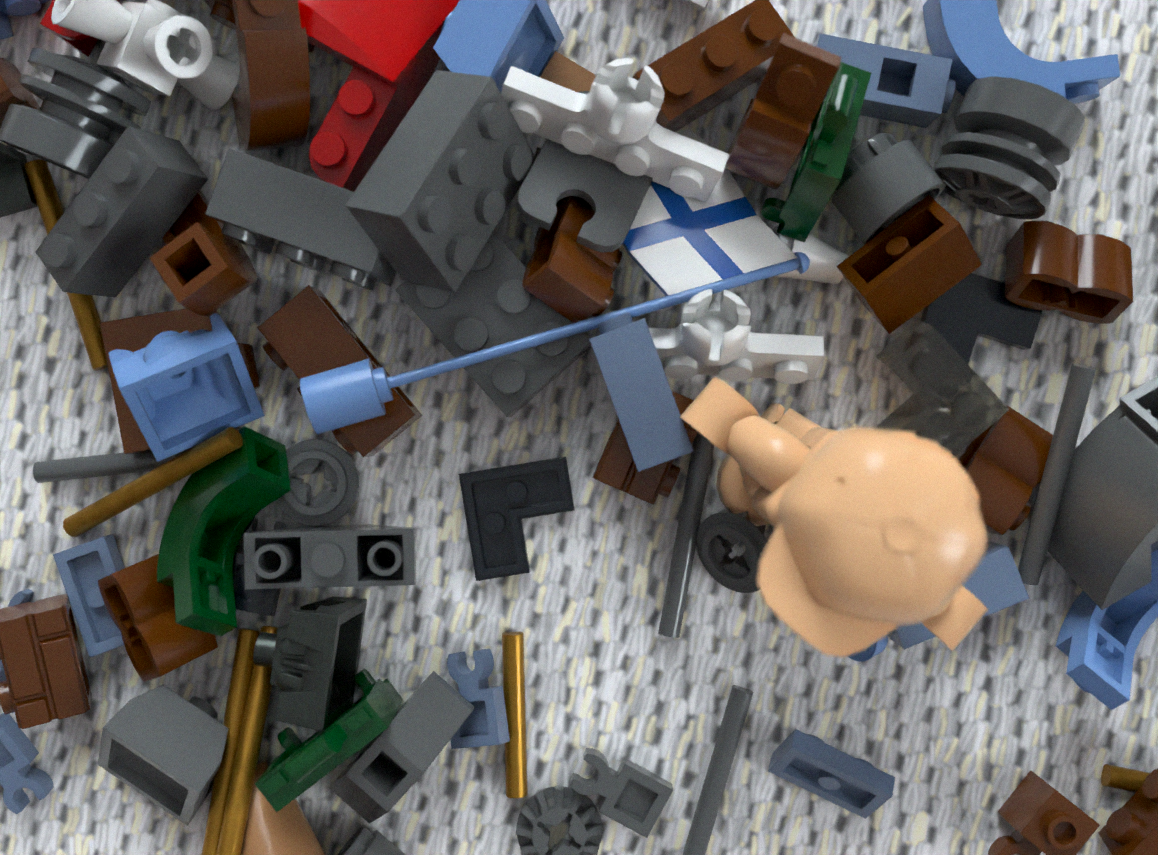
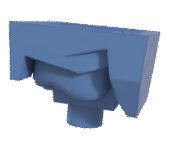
M459 0L454 11L450 12L446 17L441 34L433 48L450 72L490 76L493 78L500 93H502L503 84L511 66L540 77L553 54L560 47L564 36L546 0Z
M218 313L210 315L212 331L205 329L190 333L188 330L182 333L165 331L156 335L147 347L134 353L121 349L109 352L110 362L118 387L157 462L196 446L229 427L238 428L265 416L237 341Z

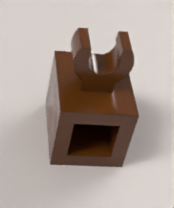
M1030 770L997 811L1015 831L1011 836L1007 835L996 839L991 844L988 855H1040L1041 852H1044L1046 855H1076L1100 824Z

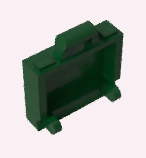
M840 62L839 68L812 121L810 132L802 146L801 156L786 200L767 198L763 203L761 214L764 218L779 223L777 233L801 242H805L841 181L872 73Z
M362 669L354 677L359 687L365 693L364 696L356 701L323 732L317 731L303 743L289 727L277 735L285 751L273 760L255 783L256 787L276 812L288 805L389 727L403 698L388 679L384 681L378 679L375 681L369 671Z

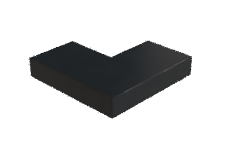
M971 273L923 309L905 370L950 384L962 385L977 336L1023 350L1031 349L1043 310L1030 309L1011 302L1005 297V283Z
M566 456L459 474L476 581L530 573L522 519L575 510Z

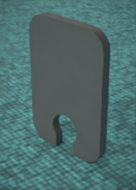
M579 91L577 93L587 94L590 91ZM546 139L519 190L517 208L523 218L535 225L550 230L557 215V202L566 196L581 197L592 206L594 216L591 220L584 222L577 236L576 243L603 253L612 252L620 248L624 243L653 178L646 175H628L619 170L614 163L590 154L581 155L573 153L564 145Z

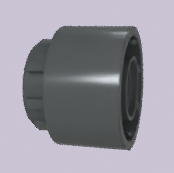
M879 133L858 145L848 154L842 178L836 187L837 192L832 198V203L865 245L928 195L935 200L944 190L946 184L911 140L898 142L892 134Z

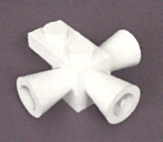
M55 0L51 15L52 22L56 25L106 41L96 65L148 93L170 96L177 82L210 111L220 109L232 95L239 77V66L234 61L213 54V43L210 34L198 20L181 15L172 7L158 0H147V2L137 0H125V2H118L116 0Z

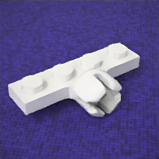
M628 58L614 60L600 67L590 92L582 94L511 66L504 81L501 95L521 132L534 133L560 143L573 153L581 155L590 154L614 163L619 170L628 175L652 177L653 182L670 188L680 196L693 197L707 202L723 174L729 154L668 130L657 123L656 118L663 103L665 93L658 76L650 67L644 66L640 79L637 81L634 78L628 77L634 60Z
M712 289L704 290L692 296L684 306L681 323L676 328H649L665 374L675 379H687L695 375H713L733 382L744 381L754 377L775 378L777 382L783 384H798L805 380H813L824 358L823 336L750 332L751 326L748 325L751 312L749 307L740 297L728 290L722 291L720 301H711Z

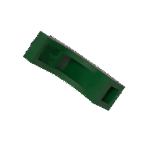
M246 426L238 430L243 439V445L240 448L190 475L169 514L158 555L157 582L174 588L176 624L217 636H223L237 628L232 570L235 551L245 528L264 507L291 491L285 445Z

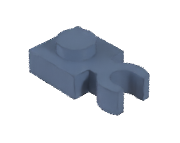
M489 648L473 651L475 661L473 671L467 666L465 651L448 655L447 667L450 676L458 683L457 692L475 707L450 739L451 749L501 745L510 741L503 686L489 687L488 677L494 667V658Z
M3 712L0 714V785L4 789L3 800L10 811L18 814L30 802L23 788L32 790L35 796L42 800L52 790L53 781L45 771L30 766V763L39 752L21 728H18V724L11 715H5Z

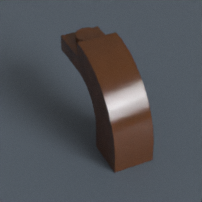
M232 0L240 62L239 92L232 94L239 149L241 151L301 147L306 140L309 126L310 70L306 28H301L298 0Z
M783 33L754 99L751 98L731 143L724 169L777 190L790 171L810 132L812 121L839 68L841 57Z
M200 190L162 238L166 246L149 259L180 305L198 315L208 317L256 282L257 275L242 244L238 243V240L221 234L224 224L206 215L209 202Z

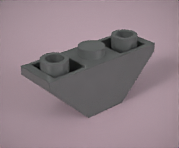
M371 524L325 525L243 533L245 590L416 584L415 528Z
M433 671L399 708L389 727L364 747L331 784L329 789L369 824L388 813L425 773L475 707Z

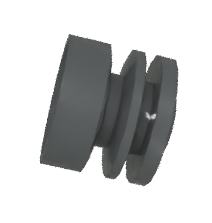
M32 48L28 58L29 64L52 77V80L49 83L22 74L19 83L30 93L42 99L43 102L39 110L23 105L10 104L0 128V141L89 179L114 146L113 143L108 141L111 131L122 134L128 126L141 129L140 126L131 120L119 115L120 108L137 115L146 116L151 101L133 90L117 75L91 62L72 55H60L41 48Z
M993 76L976 79L968 86L954 118L955 128L959 133L952 134L945 139L942 145L943 155L935 161L933 166L935 172L946 184L943 192L971 206L999 216L1015 219H1037L1044 216L1051 202V194L1049 192L1055 190L1060 182V172L1055 166L1061 165L1070 159L1084 127L1085 116L1074 103L1059 93L1038 84L1015 78Z

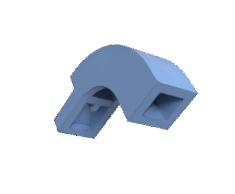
M927 0L922 6L927 39L932 55L952 59L949 79L955 80V89L962 96L965 95L968 86L976 79L993 76L1015 78L1038 84L1059 93L1076 104L1099 97L1100 89L1120 77L1118 54L1061 62L1042 61L1024 54L1006 36L999 20L997 0Z
M1158 541L1151 544L1152 582L1103 610L1083 590L1069 609L1057 638L1056 647L1069 657L1066 674L1074 680L1080 689L1091 693L1111 710L1130 700L1133 660L1137 646L1149 626L1158 617Z

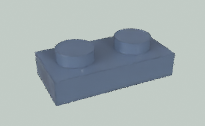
M113 534L53 554L89 658L124 646L121 631L111 618L98 585V580L125 568Z
M797 729L773 752L768 772L865 819L893 796L895 777L875 768L866 760L854 758L824 743L820 738L805 734Z

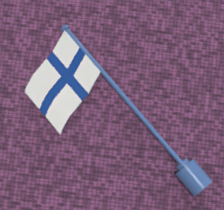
M690 129L676 132L707 145L701 137ZM724 169L707 202L693 197L680 196L670 188L652 181L623 246L629 256L663 292L664 297L391 377H387L384 367L373 369L370 360L366 359L300 378V389L305 409L316 434L385 415L384 403L394 400L391 388L598 328L597 324L629 312L633 318L685 303L692 296L704 290L712 289V294L723 290H729L794 270H798L800 274H803L808 270L810 260L803 252L793 253L763 222L728 170Z

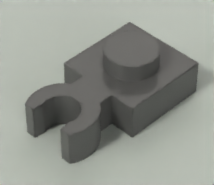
M586 748L583 753V760L594 765L598 773L593 778L585 779L573 772L570 777V786L581 795H602L603 797L599 803L600 813L647 838L673 792L672 783L625 757L616 771L609 767L606 757L600 751Z

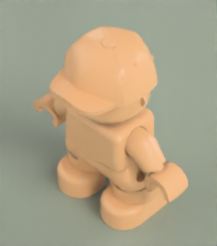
M714 377L683 412L680 418L705 437L711 444L727 453L718 469L716 482L722 504L726 508L728 507L733 514L748 511L750 522L753 524H771L775 528L758 564L756 582L763 601L784 623L810 645L826 655L849 656L866 649L892 632L899 625L917 624L920 622L941 643L953 651L988 611L987 607L978 598L962 586L980 564L986 552L987 538L979 509V495L968 474L951 453L940 447L938 442L918 438L913 432L907 433L905 431L868 427L846 428L841 431L827 429L791 408L784 414L785 408L780 403H771L764 413L759 416L754 406L724 381Z

